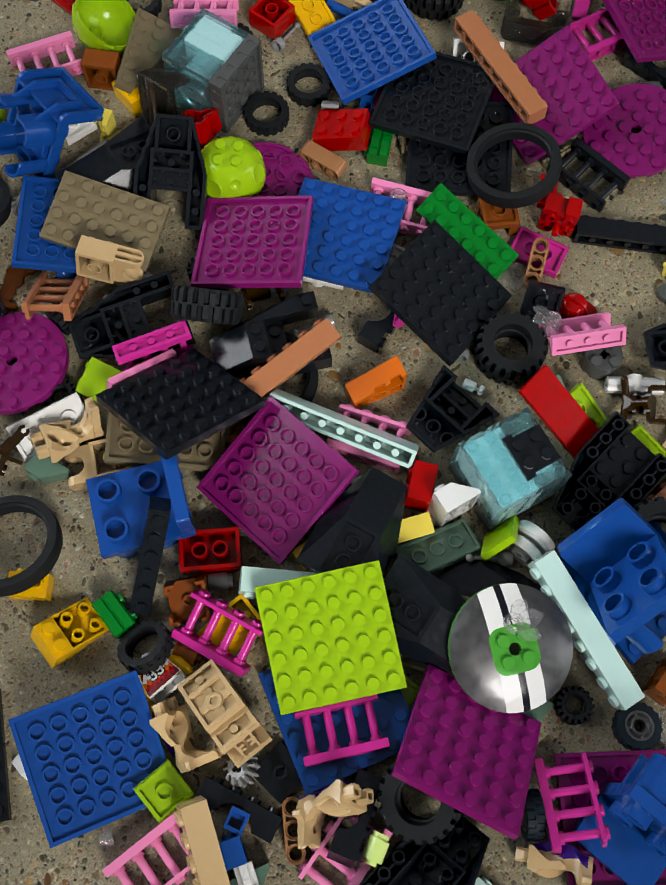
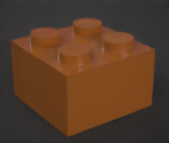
M85 48L81 67L88 88L114 91L111 82L116 80L121 64L119 52Z

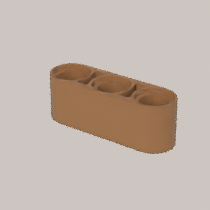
M307 140L297 152V155L301 156L310 167L333 180H338L348 167L347 162L343 158L311 140Z
M544 237L537 238L533 243L523 281L525 290L528 285L527 280L534 279L541 282L549 250V241ZM543 245L545 250L539 251L536 249V246ZM538 262L541 267L534 268L531 263Z
M291 796L286 798L282 804L285 851L289 863L298 865L305 859L306 848L301 849L302 857L295 860L291 858L290 850L293 847H298V835L291 836L288 833V826L293 823L297 824V819L286 810V804L290 800H294L298 804L299 800L297 797Z

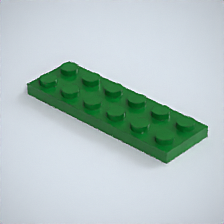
M442 183L416 209L430 224L434 220L437 221L496 280L519 257L515 250Z

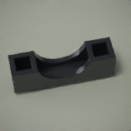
M629 49L621 64L647 81H659L663 89L666 90V69L658 67L653 61L637 63Z
M391 311L386 318L379 321L368 320L359 332L357 342L375 353L379 348L382 349L387 342L386 337L389 334L392 335L396 329L393 326L394 313Z
M359 768L353 783L359 784L362 788L373 789L374 802L367 805V811L359 815L358 822L354 826L347 829H337L326 858L349 868H352L355 862L359 863L363 853V849L360 846L362 840L366 841L371 828L367 827L369 819L373 820L378 807H375L374 804L377 794L380 793L378 789L379 782L383 778Z
M214 774L211 778L206 776L195 797L201 795L206 798L210 811H215L225 803H235L242 806L247 813L251 814V833L271 843L283 819L280 816L281 811L272 806H269L268 809L260 805L262 801L252 795L249 798L243 796V790L231 785L229 788L223 785L224 780Z

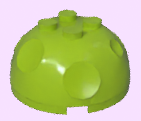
M75 0L72 4V25L78 35V39L90 49L119 52V54L124 53L135 16V11L126 0Z
M229 135L213 139L201 150L207 172L208 198L251 197L254 194L257 195L262 190L266 179L265 163L261 153L248 140Z

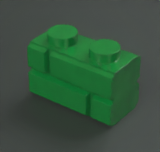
M375 128L372 129L368 141L370 142L369 146H367V151H364L368 164L387 166L393 138L392 133Z
M110 590L95 601L92 607L114 637L120 639L126 634L127 629L134 627V624L137 623L135 619L138 616L129 613V609L127 610L123 604L126 600L120 592L115 593L113 590Z

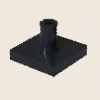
M529 279L519 312L523 316L527 314L532 318L544 321L556 320L565 294V288Z
M279 741L259 763L261 768L256 770L259 777L254 778L282 804L301 781L288 748Z

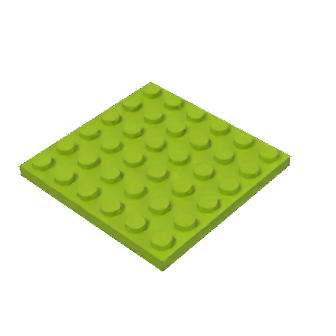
M379 560L254 587L281 715L407 688Z

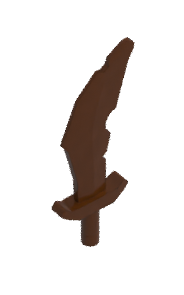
M12 266L6 270L5 280L0 290V301L6 310L18 309L16 303H11L17 292L16 289H19L25 283L24 279L26 276L33 275L37 270L12 268Z

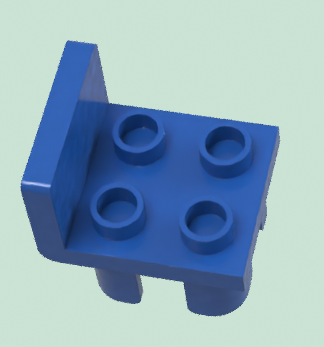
M63 67L23 70L18 74L14 92L0 94V109L9 108L7 120L0 122V155L14 153L22 161L17 164L6 165L4 172L12 178L32 174L36 177L53 178L56 166L60 162V153L64 140L68 136L69 125L101 121L104 108Z
M178 455L167 460L161 456L162 461L86 479L100 553L103 559L115 556L126 559L138 555L137 551L140 550L150 496L171 499V514L163 549L174 546L181 539L196 535V529L190 519L192 512L186 499L182 482L184 478L178 465L180 463Z
M619 498L558 544L557 548L560 556L590 583L608 636L616 643L626 637L641 652L650 654L663 647L662 639L645 623L662 611L666 612V544L660 534L625 499Z
M659 753L652 754L649 759L644 754H641L621 783H606L599 791V794H597L598 803L602 802L605 816L602 817L603 823L608 825L611 839H607V847L602 848L600 838L575 841L626 885H655L666 868V757ZM595 816L581 817L571 832L597 829Z

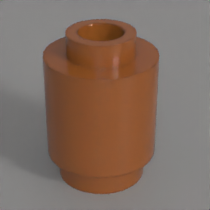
M179 641L176 642L172 655L182 657L192 666H195L196 663L200 664L204 657Z

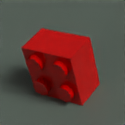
M258 0L248 10L250 25L273 40L280 37L295 21V5L286 0Z
M415 460L414 466L409 468L406 483L409 484H405L408 487L404 508L427 512L439 465Z

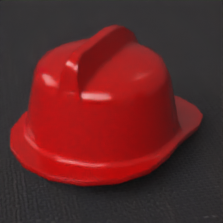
M571 293L564 295L558 314L565 319L597 314V311L590 302L586 301L583 295Z

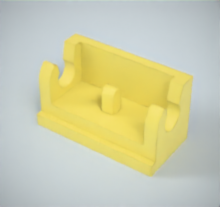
M104 108L102 119L98 121L101 129L100 141L118 131L113 111Z
M429 512L402 519L398 543L435 533Z

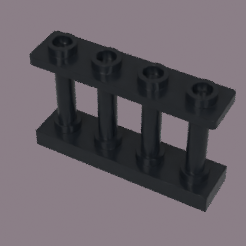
M576 137L570 146L571 153L562 160L558 181L565 188L575 193L578 198L589 204L592 209L600 213L607 203L604 199L616 188L622 192L627 187L631 177L579 137ZM577 157L583 164L571 174L565 167ZM588 168H591L597 174L585 185L578 178ZM604 178L610 185L598 195L591 188Z

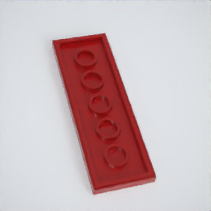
M547 365L542 366L518 391L573 459L598 429Z

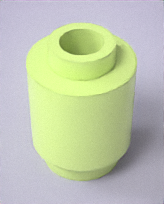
M373 830L372 835L369 834L363 849L362 856L365 857L363 862L373 867H376L377 863L382 865L390 845L388 843L390 837Z

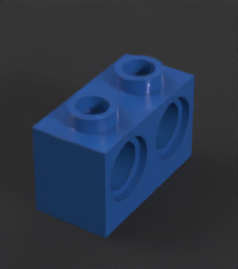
M233 832L223 835L219 846L226 871L248 863L249 859L242 837Z

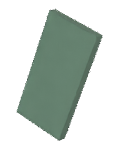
M463 517L436 529L435 533L415 538L397 546L395 555L397 558L399 555H403L433 574L466 559L468 554L475 555L480 553L482 546Z

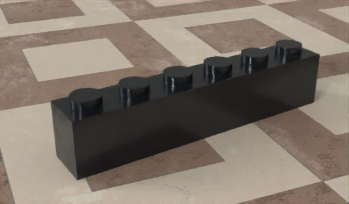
M580 215L573 231V243L666 255V226Z
M150 496L130 598L129 613L150 616L171 514V499Z

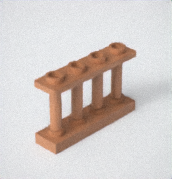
M43 270L22 302L21 309L25 313L26 320H30L35 311L60 312L63 314L64 321H72L89 288L88 278L77 275L74 279L48 278L47 271ZM49 286H69V287H49ZM45 294H65V295H45ZM40 303H60V304H40Z

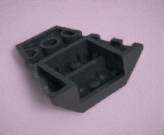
M445 365L442 366L428 392L406 425V428L433 453L500 416V413L487 402L481 406L455 383L458 376Z

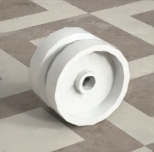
M520 520L517 541L505 549L511 551L513 558L529 568V563L546 552L553 551L555 544L550 536L539 526L527 520Z

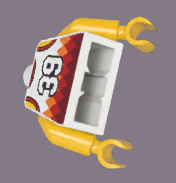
M149 653L143 654L140 658L147 656ZM171 654L169 658H166L165 664L158 667V670L150 671L147 675L142 673L138 675L152 718H155L151 706L154 703L162 702L181 682L188 678L187 674L190 676L195 672L192 670L193 667L180 656Z

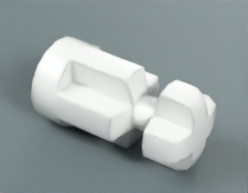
M465 378L461 387L471 393L474 390L477 391L478 396H481L485 389L483 385L477 387L476 382Z

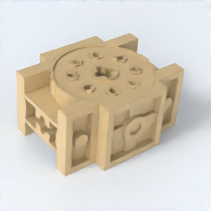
M212 659L177 686L185 701L223 754H228L237 768L272 741L263 725Z

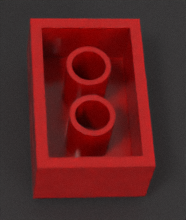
M368 108L318 110L312 135L313 142L329 151H367L371 127L369 126L371 116Z
M239 527L196 530V535L179 540V567L182 576L202 575L220 571H240L242 567V549Z

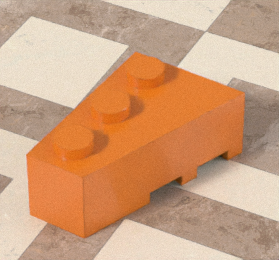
M396 355L365 374L349 380L344 386V393L350 404L359 409L403 390L407 373Z

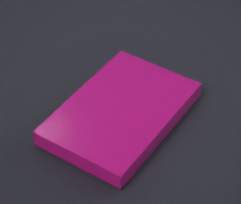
M521 226L510 246L519 254L515 261L527 266L534 241L544 236ZM544 237L549 241V250L543 274L555 279L569 247ZM543 245L536 246V249L539 251L545 250ZM538 262L531 263L534 268L541 267Z

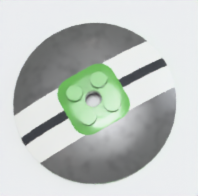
M517 583L492 585L470 597L456 614L448 637L449 663L460 687L480 705L502 713L529 711L547 702L563 685L569 673L573 657L571 630L561 609L543 592ZM512 643H517L519 650L516 654L512 655L509 652V647Z

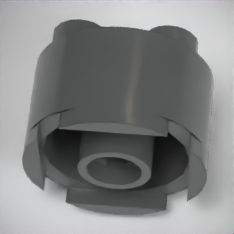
M619 345L583 351L580 357L581 369L589 374V377L592 379L604 380L607 376H611L621 364L623 359L622 349Z

